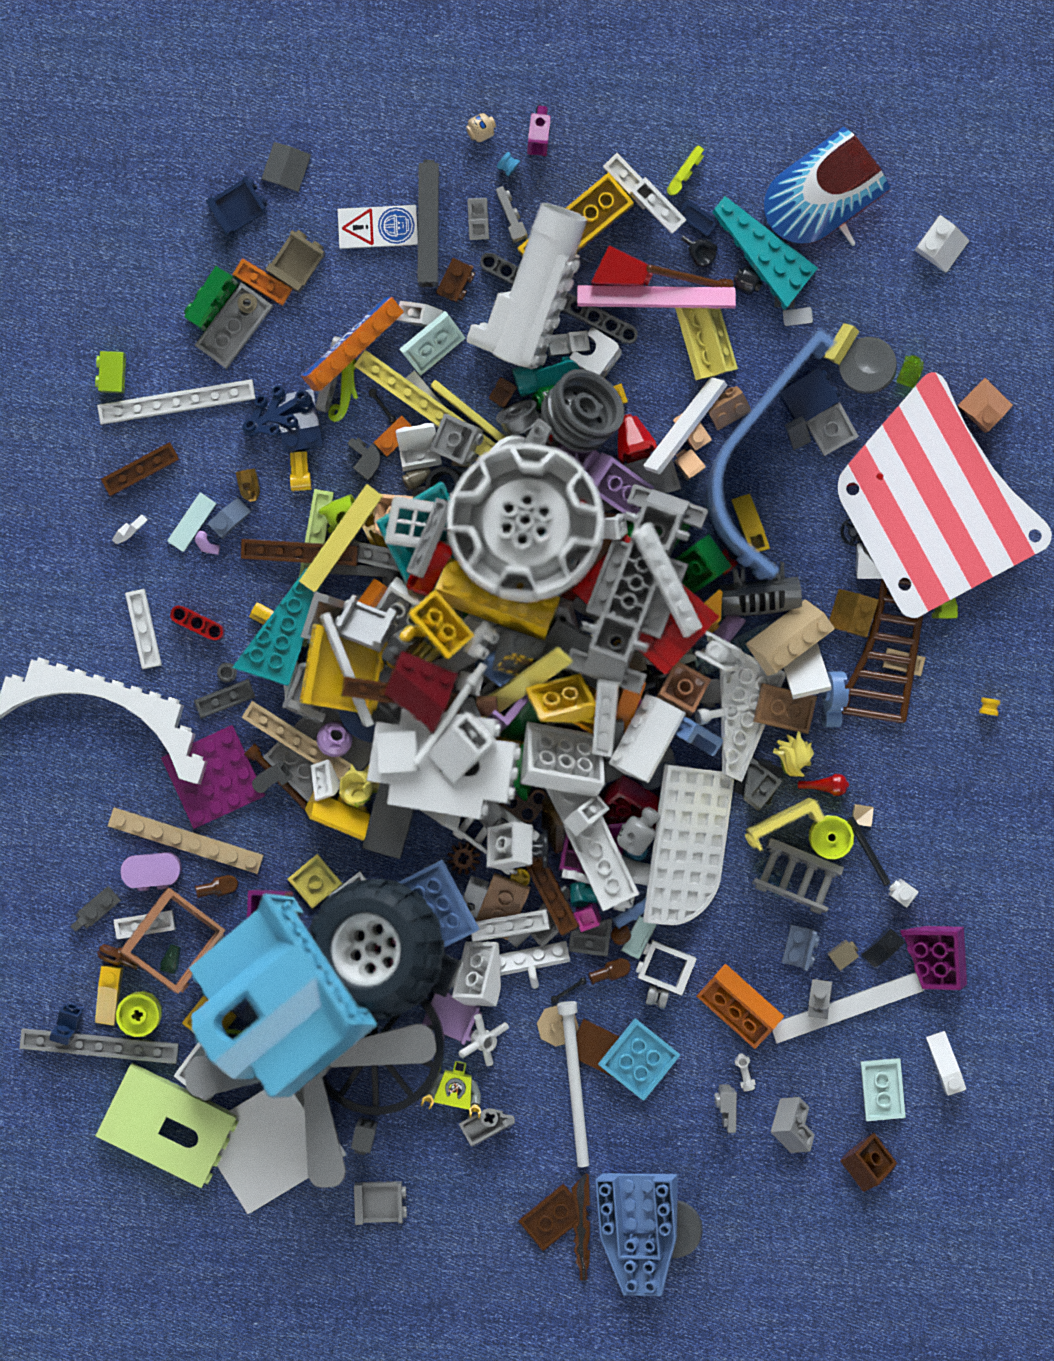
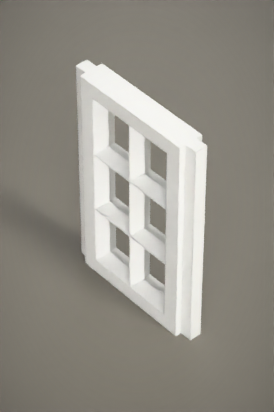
M394 496L385 543L416 548L420 537L413 536L415 526L425 527L426 523L416 522L417 512L431 513L435 502ZM399 508L414 510L412 521L397 519ZM396 523L411 525L409 536L396 534ZM444 526L443 530L448 531V527ZM447 532L446 542H445V541H442V542H444V543H446V544H448V545L451 546L450 540H449V535H448V532Z

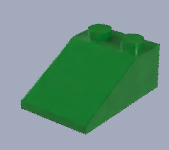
M709 534L674 559L688 564L682 584L693 594L732 567Z

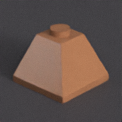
M984 378L957 406L984 433H987L1013 405Z

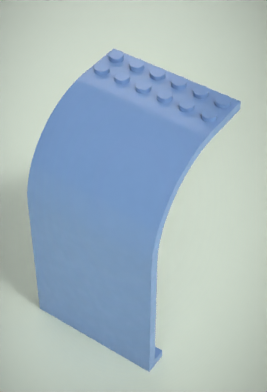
M819 329L724 444L709 472L706 502L713 528L727 549L737 557L736 561L742 566L751 568L753 570L751 574L758 580H766L775 576L779 569L744 541L730 523L722 499L721 483L724 466L737 441L809 354L820 360L836 341L821 329Z

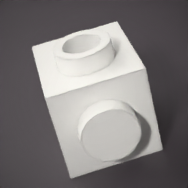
M902 879L896 880L889 888V895L905 907H908L918 894L916 889Z

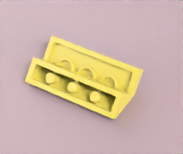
M675 308L696 380L710 378L738 369L720 308Z

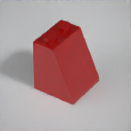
M609 245L592 279L591 286H648L653 273L646 271L648 264Z

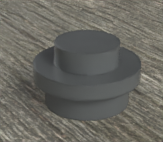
M223 663L218 667L217 675L221 681L231 682L236 678L237 670L232 668L233 664Z

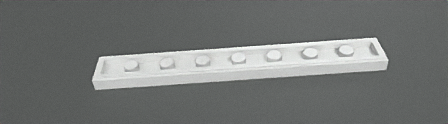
M251 379L100 404L97 407L100 424L104 425L255 400L256 397L253 380Z
M914 972L831 1002L828 1019L809 1017L808 1011L781 1020L772 1032L776 1043H780L925 990L922 989L917 973Z

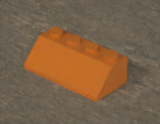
M727 964L723 965L696 996L754 1049L784 1018V1015Z

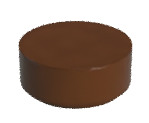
M626 925L620 929L616 926L611 931V938L615 944L622 945L630 940L631 932Z

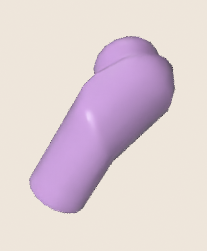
M199 531L195 536V542L200 550L219 555L220 545L210 544L207 540V533Z

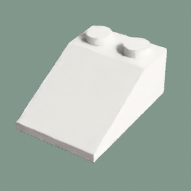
M465 942L452 998L464 1005L497 1006L501 989L499 943Z

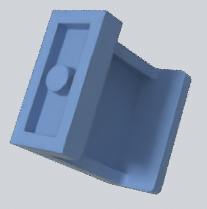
M685 716L675 733L711 756H715L724 741Z

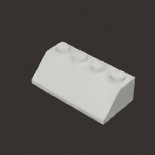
M646 694L613 753L609 764L626 775L649 783L686 713L659 698Z

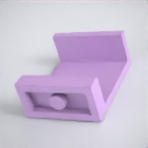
M435 993L431 1004L440 1018L444 1034L461 1041L463 1045H465L466 1040L470 1042L471 1035L474 1030H471L475 1022L474 1016L477 1014L482 1015L479 1012L480 1006L464 1005L452 998L450 993H448L447 997ZM427 1013L422 1022L426 1026L432 1024Z

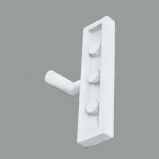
M566 941L543 947L539 946L499 954L500 976L528 970L531 987L534 989L539 986L536 974L537 968L570 962Z

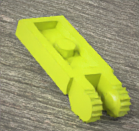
M696 146L674 176L667 188L669 195L674 196L682 189V181L686 182L693 173L690 170L694 164L698 165L703 159L702 152L704 149L702 147Z

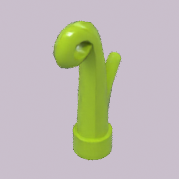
M355 359L342 370L340 405L333 404L329 408L328 417L331 421L337 422L343 419L348 410L351 394L354 399L358 398L354 381V370H356L354 365L357 362Z

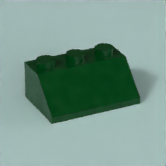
M529 700L511 723L500 733V736L502 738L524 741L527 722L543 725L547 722L539 720Z

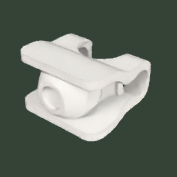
M591 327L587 334L596 343L595 351L588 356L573 352L569 358L575 361L581 369L592 371L605 378L621 356L622 350L611 338Z
M706 631L707 641L710 643L706 649L703 648L700 651H695L694 654L727 672H739L746 660L742 650Z

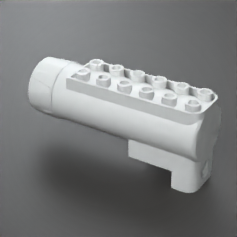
M541 203L511 291L498 294L488 323L483 322L480 325H471L467 336V343L492 352L496 357L518 366L534 369L544 365L547 359V348L551 346L554 336H552L554 328H557L560 322V311L564 309L567 302L565 298L567 291H570L573 285V274L577 272L580 261H578L580 255L575 253L581 243L582 233L587 222L584 216L560 206Z

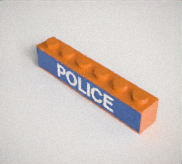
M384 297L307 369L301 377L313 391H321L401 316L404 311L392 297Z

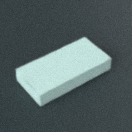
M638 916L631 930L630 940L621 949V951L638 960L657 925L643 922L644 917Z

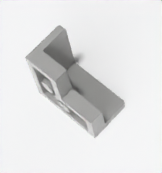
M800 1097L781 1098L779 1100L771 1133L791 1153L810 1152L815 1136L805 1125L810 1107Z

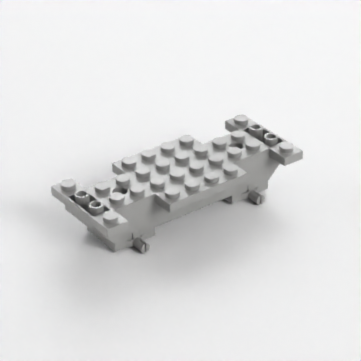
M634 484L627 504L641 508V511L637 515L626 511L623 519L634 522L633 532L646 523H651L654 530H662L663 534L658 538L680 583H682L688 564L671 559L670 556L677 538L688 541L690 533L681 531L682 524L684 523L702 530L708 509L654 489L651 490ZM632 535L630 543L618 539L612 540L585 611L588 614L599 617L600 620L596 625L583 622L581 630L592 633L589 652L587 654L571 648L568 656L572 659V662L565 668L598 680L619 682L620 688L640 695L646 674L629 669L635 649L645 653L649 644L639 641L641 633L661 639L671 611ZM613 639L621 640V644L618 647H613L610 644Z

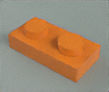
M401 416L373 443L388 457L399 447L396 430L412 426Z

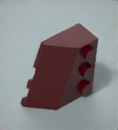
M402 651L396 659L384 694L402 709L405 708L414 716V719L423 723L431 733H434L447 705L457 673Z
M624 775L599 795L609 808L602 815L607 825L627 822L631 816L641 818L642 811L646 807H651L657 812L659 809L660 797ZM656 823L652 825L654 830H656Z

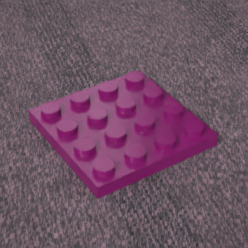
M233 725L193 743L189 757L192 754L202 756L203 761L208 762L201 785L179 779L170 754L161 757L194 829L266 796L264 792L259 793L253 789L252 781L257 776L249 759L244 755L245 750Z

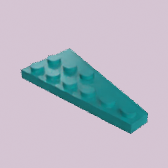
M724 196L713 210V215L725 231H729L734 238L733 242L737 247L740 246L745 253L744 257L761 280L768 284L771 288L770 292L782 303L781 307L785 311L818 268Z

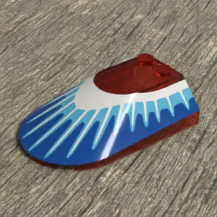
M842 127L780 173L771 182L765 194L764 213L770 228L783 240L803 245L813 244L823 240L890 192L891 188L881 168L857 136L846 127Z

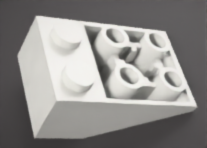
M466 712L432 747L428 755L449 779L455 783L498 742L472 713Z

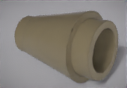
M428 467L405 472V475L401 477L405 487L408 490H414L426 481L431 471Z

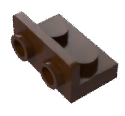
M452 258L436 294L456 304L459 300L463 301L467 293L465 289L467 282L471 283L476 272H473L474 266H469Z

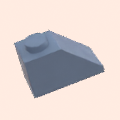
M237 497L223 508L208 525L224 539L251 513V510Z

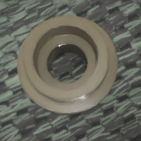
M245 293L238 299V308L244 313H252L257 308V299L252 294ZM250 300V306H244V301Z

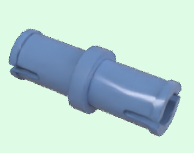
M646 898L635 904L632 908H627L625 912L612 918L618 929L632 920L636 921L637 917L644 913Z

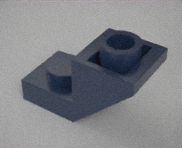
M64 1004L59 1011L57 1025L50 1033L49 1040L68 1046L74 1038L84 1009L79 1008L75 1004Z

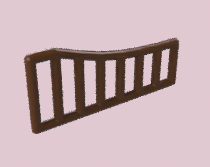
M901 578L898 584L911 586V581L908 578ZM881 579L878 603L868 640L857 666L845 686V689H849V700L847 707H843L842 714L903 724L907 721L923 615L918 618L883 613L885 602H896L891 594H887L888 587L884 580ZM881 621L914 626L912 637L878 632ZM875 640L911 645L909 657L874 652L872 648ZM868 659L907 665L906 676L863 670ZM859 677L904 684L903 696L853 687ZM850 696L901 703L900 715L849 707Z

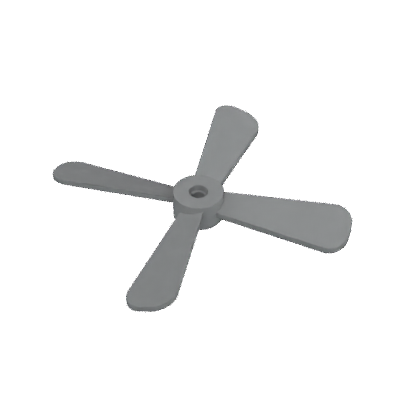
M414 1024L361 1038L303 1086L308 1177L315 1186L320 1188L337 1186L344 1180L346 1175V1168L323 1077L331 1067L428 1062L436 1053L435 1036L429 1027L423 1024ZM207 1056L192 1059L185 1069L187 1090L196 1097H205L261 1082L256 1076L253 1079H232L210 1061Z

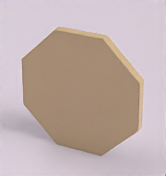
M557 1005L545 1008L537 1022L541 1039L555 1047L565 1044L562 1015L558 1014ZM574 1014L575 1029H576V1032H577V1030H578L579 1027H578L577 1020H576V1017H575V1014Z

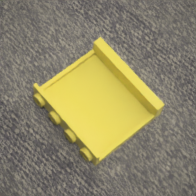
M807 798L746 828L747 834H745V838L750 846L761 851L763 849L757 838L807 813L810 819L816 822L825 818L816 800Z

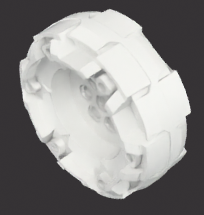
M508 444L493 449L479 457V461L474 463L459 480L452 493L448 508L449 540L453 553L464 572L477 585L489 593L516 602H537L538 600L548 599L576 585L594 564L604 535L603 506L598 490L590 476L567 454L555 448L551 449L542 445L518 444L513 446ZM526 497L533 499V503L529 506L522 503ZM581 500H584L586 504H581L579 502ZM507 505H513L515 510L507 514L504 512V508ZM541 509H548L550 512L547 517L543 518L538 515ZM529 517L531 519L530 524L526 526L521 525V518ZM504 525L512 526V531L508 534L503 533L501 530ZM538 529H546V536L538 537L536 535ZM525 536L529 541L526 545H519L518 539ZM470 548H475L473 554L469 553ZM578 559L579 563L577 565H573L572 560ZM523 583L524 587L522 589H518L517 584Z

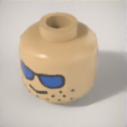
M482 113L468 120L466 130L472 141L482 142L494 136L496 123L492 116L488 117L485 113Z

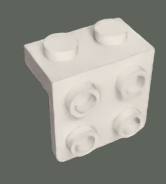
M433 423L403 427L396 430L403 471L442 465L440 454L429 450L436 435Z

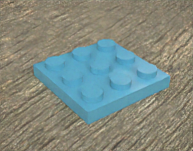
M634 1018L598 1065L644 1101L679 1058L680 1054Z

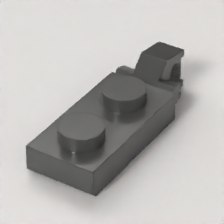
M108 885L75 915L78 919L71 927L75 932L83 925L87 929L117 905L121 899Z

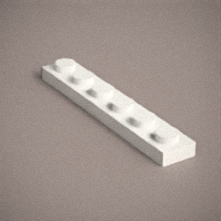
M646 523L633 532L632 535L683 637H689L699 630L702 625L652 524Z

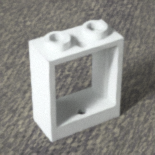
M654 940L650 944L647 943L643 954L646 955L644 961H639L635 971L638 973L637 977L682 995L696 962V957ZM655 948L686 960L676 986L645 975Z

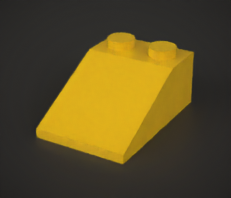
M581 673L525 689L540 721L576 723L591 719L594 716L596 703Z

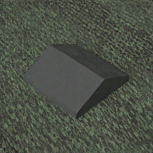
M274 142L261 180L299 192L311 154Z

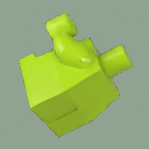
M953 598L936 607L934 613H932V618H958L956 599Z

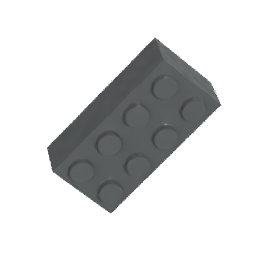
M557 615L545 639L542 657L557 647L567 655H569L571 648L588 654L592 636ZM567 668L563 669L571 675L580 674ZM581 674L585 683L597 690L599 680Z

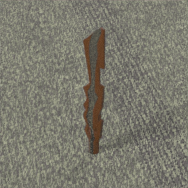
M587 1173L571 1188L578 1221L573 1225L576 1233L573 1240L575 1243L574 1252L577 1255L575 1263L579 1267L580 1280L582 1281L587 1280L590 1249L588 1250L590 1221L586 1219V1206H590L589 1175Z

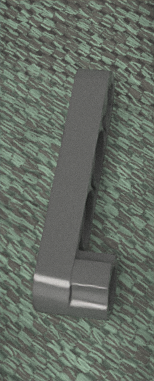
M335 565L329 573L382 577V584L386 587H389L396 577L400 578V571L378 566Z

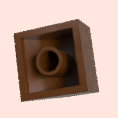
M874 1132L850 1149L840 1160L863 1192L879 1185L898 1164Z

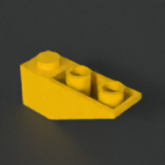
M750 493L731 499L744 541L758 553L770 549Z

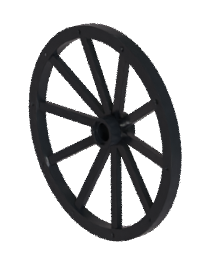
M427 998L420 1004L432 1023L427 1025V1027L434 1030L436 1053L434 1061L430 1060L420 1063L432 1068L424 1083L415 1093H413L393 1065L385 1066L408 1096V1098L401 1102L379 1107L378 1065H371L373 1106L356 1103L344 1096L364 1066L355 1067L339 1092L332 1086L325 1075L323 1081L326 1093L345 1108L368 1115L394 1113L411 1106L421 1099L436 1081L445 1053L442 1023L436 1010ZM401 1015L391 1017L380 1033L390 1031ZM378 1025L371 1030V1034L368 1032L364 1037L378 1034Z

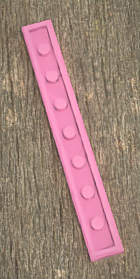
M577 286V306L735 309L736 306L735 288Z

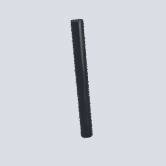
M854 816L848 818L847 822L851 826L884 886L889 885L891 882Z

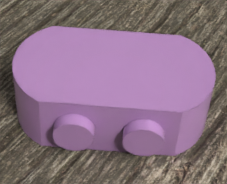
M172 852L130 856L121 866L122 880L130 888H137V891H147L150 886H157V889H167L169 885L179 879L182 872V864L179 858Z

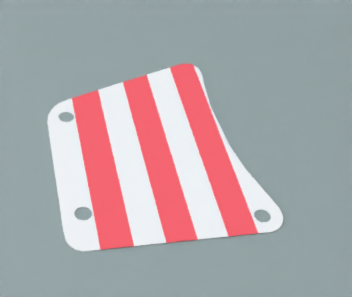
M935 372L928 373L919 381L850 461L839 477L838 494L841 503L897 606L907 617L918 618L1047 548L1051 541L1052 533L1048 524L1018 497L993 469L967 428L951 395L947 382L941 375ZM878 473L884 475L883 480L876 478ZM852 482L859 486V492L854 496L849 495L846 491L847 485ZM1037 529L1041 532L1042 537L1039 542L1030 541L1028 535L1031 530ZM901 578H908L911 581V588L909 590L903 591L899 588L898 582Z

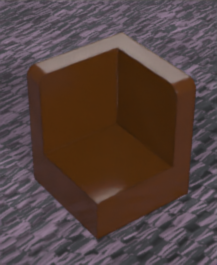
M500 377L489 399L505 408L516 392L517 387Z

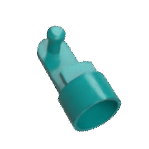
M563 357L560 363L545 368L542 365L534 369L520 366L512 369L519 395L524 397L535 393L540 387L557 384L566 373L579 369V366L575 361L570 360L569 357Z

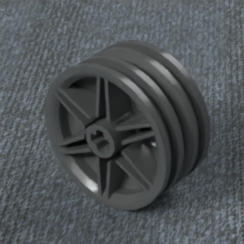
M576 369L566 373L546 394L542 401L541 413L543 421L553 428L551 435L559 443L574 451L592 452L601 447L621 426L624 419V406L616 389L605 378L589 370Z

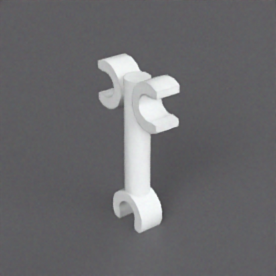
M563 869L562 877L590 884L586 874Z

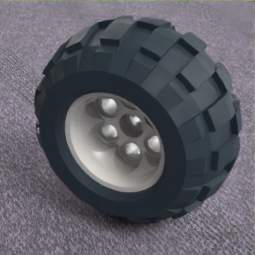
M368 879L345 885L344 888L333 893L324 901L318 915L314 916L310 924V936L356 1006L367 1009L374 1019L398 1016L415 1005L420 1004L428 996L434 983H437L442 970L441 963L442 955H445V944L441 936L439 919L420 894L399 882ZM378 924H381L383 927L381 934H378L376 931ZM361 930L365 934V938L363 941H361L358 937V934ZM393 937H395L397 943L395 948L391 945ZM376 944L381 946V952L375 951ZM357 950H359L361 953V959L359 961L355 958V952ZM389 957H392L394 960L392 967H389L387 964ZM371 963H373L376 967V970L373 974L369 971V966Z

